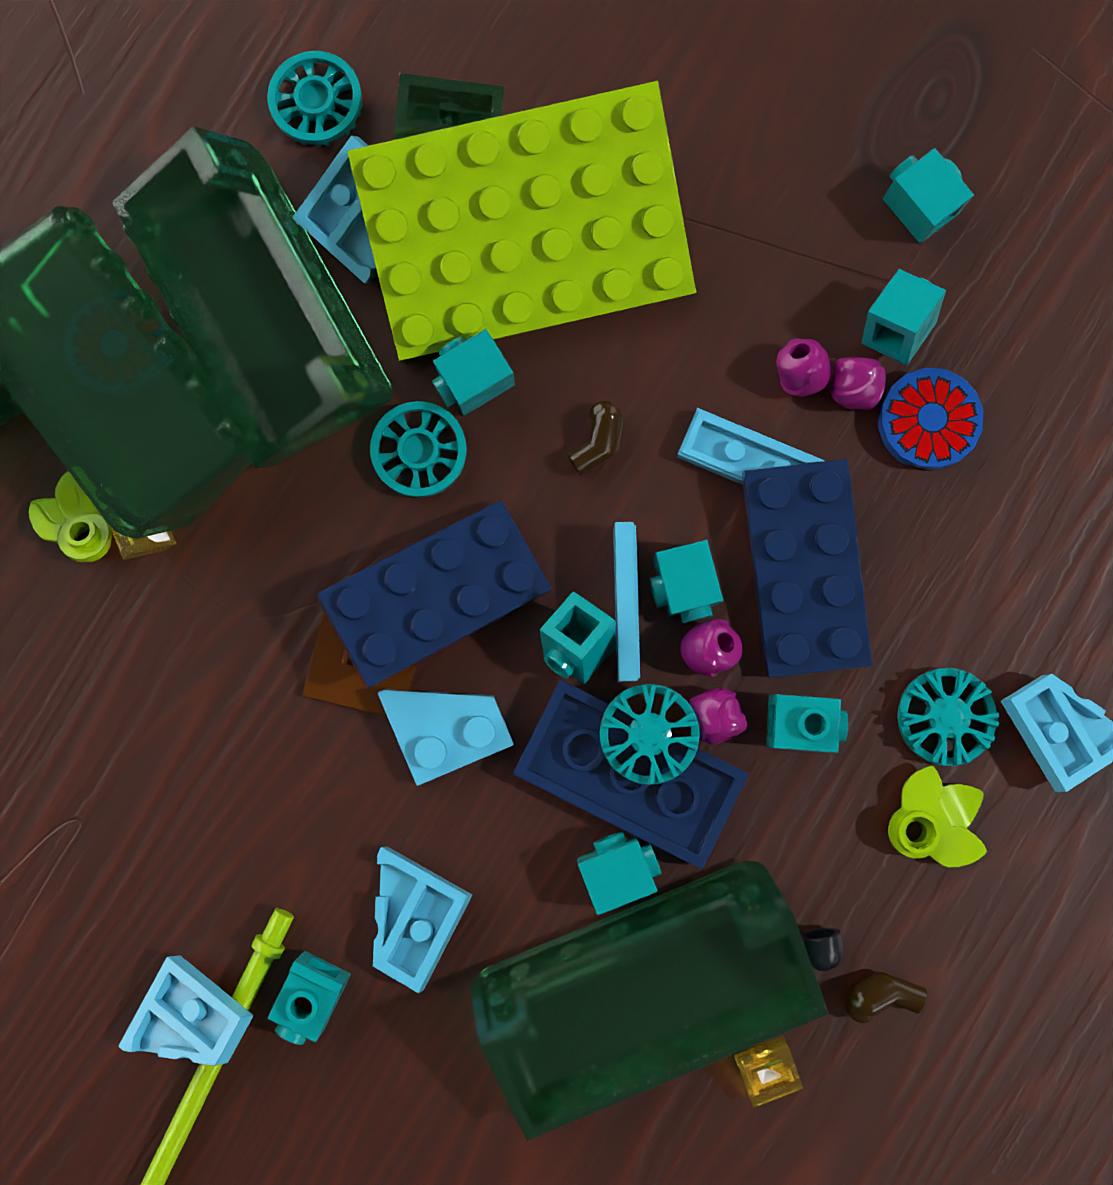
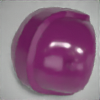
M792 339L788 341L786 346L777 355L776 364L780 376V384L782 389L788 394L804 397L823 390L828 384L831 377V364L827 352L817 341L812 339Z
M839 358L834 364L833 380L829 387L833 400L848 409H872L878 404L884 393L886 382L885 368L881 366L878 360L872 358Z
M722 619L707 620L694 626L686 633L680 644V653L685 664L692 671L709 677H715L719 672L734 667L740 661L743 650L739 635L729 626L728 621Z
M712 688L689 700L688 703L694 710L698 720L699 739L702 742H707L711 745L719 744L736 737L746 730L748 726L746 716L741 712L739 701L736 699V692L728 688Z

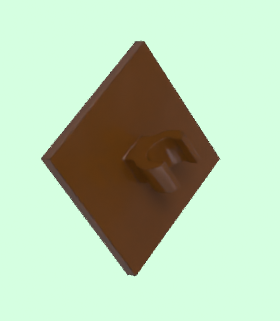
M323 611L302 696L387 716L378 692L386 688L410 691L417 664L367 690Z

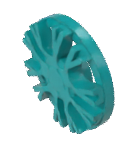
M307 51L292 56L275 71L268 87V107L275 123L294 142H299L304 146H307V144H315L316 147H321V145H325V147L330 146L329 142L338 139L344 134L348 136L350 130L355 128L357 118L361 116V109L363 108L362 91L355 72L343 59L328 52ZM314 63L329 64L324 77L314 75ZM300 66L303 67L307 74V77L301 80L294 71V69ZM343 72L345 76H343L339 81H337L333 86H331V84L336 80V78ZM284 79L296 86L294 93L286 94L279 92ZM353 90L352 100H340L337 98L341 92ZM292 104L297 105L280 111L278 110V107L287 106ZM336 107L348 112L346 117L335 112ZM295 117H303V121L297 130L287 124ZM330 119L338 124L330 130H323L326 120ZM311 121L316 122L315 133H309Z
M422 401L404 403L386 413L376 425L370 443L371 460L378 476L389 488L408 497L423 498L445 491L460 476L467 454L463 430L453 415L436 404ZM421 411L422 424L420 427L409 428L404 414ZM433 414L441 418L431 433L426 429ZM393 420L406 431L401 438L388 427ZM451 426L457 440L447 444L439 443L437 441L439 434ZM381 438L396 441L398 443L397 450L393 453H379ZM440 450L458 452L457 460L439 457ZM400 457L403 463L385 472L383 465ZM436 464H444L451 470L447 477L440 482L433 475V467ZM406 469L412 470L414 475L410 487L396 482L400 473ZM427 470L430 487L421 488L419 471Z
M934 669L919 675L906 687L898 705L897 721L903 740L917 756L933 764L956 766L971 762L986 749H989L990 743L995 739L996 727L999 726V712L996 711L995 702L990 694L992 693L991 690L974 675L959 669ZM943 676L956 678L954 691L949 696L943 691L941 681ZM927 681L938 696L933 700L922 687ZM969 684L974 689L963 701L959 697ZM913 696L924 701L927 705L923 715L908 713L909 704ZM981 698L986 714L975 715L971 712L970 707L974 701ZM925 720L927 729L911 733L909 725ZM971 720L986 724L984 732L969 728ZM931 733L938 737V744L933 754L920 746ZM965 733L970 734L978 742L967 752L961 743V737ZM947 738H952L954 757H947Z
M643 684L623 691L608 705L600 724V743L605 758L620 775L640 784H660L674 779L690 765L699 745V724L694 710L680 694L661 685ZM643 693L646 709L644 713L638 715L632 712L626 699ZM655 693L664 695L659 715L650 713ZM675 701L686 716L672 723L665 719V713ZM617 708L634 718L629 727L612 717ZM690 726V736L671 737V728ZM608 728L624 729L628 733V739L623 744L610 746ZM678 742L688 747L685 756L679 763L669 756L668 746L671 743ZM631 745L636 752L621 765L615 757ZM663 753L669 767V771L662 774L654 758V755ZM641 755H646L651 762L649 776L632 772L636 759Z

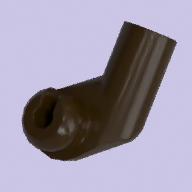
M600 401L592 406L589 411V417L592 419L590 440L567 454L572 466L580 476L615 455L620 447L624 419L621 410L613 406L611 402Z
M877 972L851 989L846 1003V1011L854 1021L859 1023L870 1022L874 1016H877L892 1004L919 1014L925 1005L927 990L924 987L888 973Z

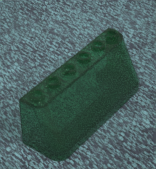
M193 126L112 202L122 220L125 234L135 244L146 265L145 268L149 278L157 285L169 307L171 319L181 329L193 352V359L196 365L204 372L217 396L219 408L228 416L241 440L240 444L244 454L252 461L255 468H267L278 465L375 412L392 399L393 390L386 374L308 233L293 219L296 212L271 166L253 145L238 138Z
M56 206L0 247V380L106 522L114 530L126 537L138 539L189 527L264 449L254 438L249 423L243 417L236 414L222 396L221 388L217 381L205 373L189 353L190 348L187 342L174 332L160 315L155 300L149 294L142 291L128 273L125 261L108 247L96 231L97 227L93 219L79 208Z
M755 861L734 864L489 966L475 977L470 988L479 1045L527 1141L829 1014L794 914L767 868Z

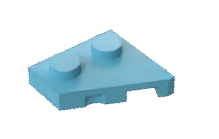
M351 136L295 213L293 219L364 284L374 281L377 276V270L347 150L368 145L359 137Z
M1042 675L1001 700V703L1055 792L1069 791L1113 762V721L1104 716L1106 710L1090 699H1083L1077 696L1071 686L1055 675Z
M389 688L378 692V696L417 786L514 745L494 695L450 694L449 692L402 691Z
M385 846L381 847L377 854V864H381L380 896L376 897L375 920L378 924V934L374 939L373 967L419 993L425 989L473 894Z
M181 955L169 956L164 961L122 1038L119 1047L127 1052L146 1051L158 1053V1057L170 1059L189 1058L194 1063L217 1066L229 1062L254 1015Z

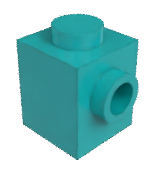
M934 148L920 160L912 155L896 167L889 176L893 182L882 199L921 244L959 215L974 194L962 181V175L958 167L951 160L944 159Z
M898 269L868 311L861 344L908 365L936 325L946 290L924 278H918Z
M487 329L468 340L465 337H460L449 342L439 351L440 357L433 360L439 377L432 380L434 387L445 405L450 407L456 403L463 416L515 386L514 373Z
M704 540L656 552L652 559L657 576L649 578L656 608L665 606L668 617L681 615L682 623L713 616L711 606L723 602V597L708 541Z
M573 591L540 629L545 663L559 676L569 678L571 675L585 685L616 648V621Z
M779 694L769 695L766 733L767 747L838 753L839 742H845L848 733V713L846 710H841V699Z
M623 831L608 835L593 843L596 851L577 858L578 867L597 915L658 892L653 877L662 874L654 851L651 844L640 847L635 835L626 839Z

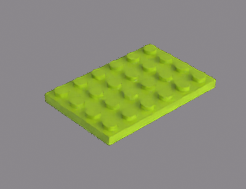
M658 81L347 150L399 361L439 352L449 342L460 337H465L468 340L487 329L492 339H497L696 293Z

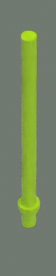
M275 908L263 934L255 936L251 945L255 951L232 996L235 1001L248 1011L273 960L280 959L285 949L282 941L294 916L283 909ZM199 1064L141 1185L165 1184L223 1064L217 1066Z

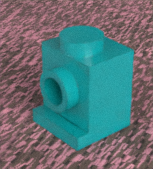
M304 951L293 962L289 970L290 973L267 1018L278 1024L275 1032L281 1038L299 1045L304 1044L306 1039L313 1042L318 1040L324 1032L351 976V973ZM296 998H307L312 1004V1012L309 1013L295 1006Z

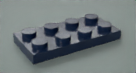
M848 459L743 471V490L766 677L773 678L873 666Z
M500 500L318 592L316 598L368 690L546 595L552 588L506 506Z
M559 680L513 774L703 870L749 774L697 749L694 759L686 770L672 780L660 784H640L628 780L613 769L602 751L600 724L609 704ZM618 708L612 715V717L628 727L634 719ZM608 728L609 745L623 744L628 739V733L622 728ZM678 742L671 743L668 746L669 756L679 763L685 756L688 747ZM630 745L615 758L622 765L636 750ZM663 753L654 755L660 773L669 771ZM646 755L638 757L632 772L649 776L651 763Z

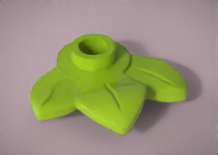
M76 466L60 478L55 489V498L36 499L30 503L29 519L33 529L41 539L58 543L61 551L71 560L77 562L97 561L108 552L111 546L112 532L125 524L119 509L133 506L132 493L128 486L113 487L104 491L93 472L82 466ZM90 530L89 535L85 539L77 541L83 532Z
M927 766L916 771L907 779L902 788V808L897 810L890 819L888 835L891 844L899 853L907 857L924 858L930 856L936 862L946 867H961L979 860L987 853V849L982 841L966 828L976 816L984 793L980 789L962 784L942 786L941 778L934 766ZM917 821L922 829L921 835L918 839L910 841L906 835V828L911 822Z

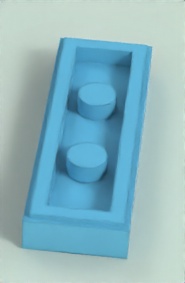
M697 408L677 455L679 459L742 485L743 471L825 461Z
M615 522L613 545L617 682H635L640 678L636 525H634V522Z

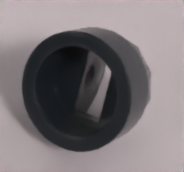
M818 928L802 932L798 935L800 952L808 965L818 971H829L838 966L843 958V943L839 929Z

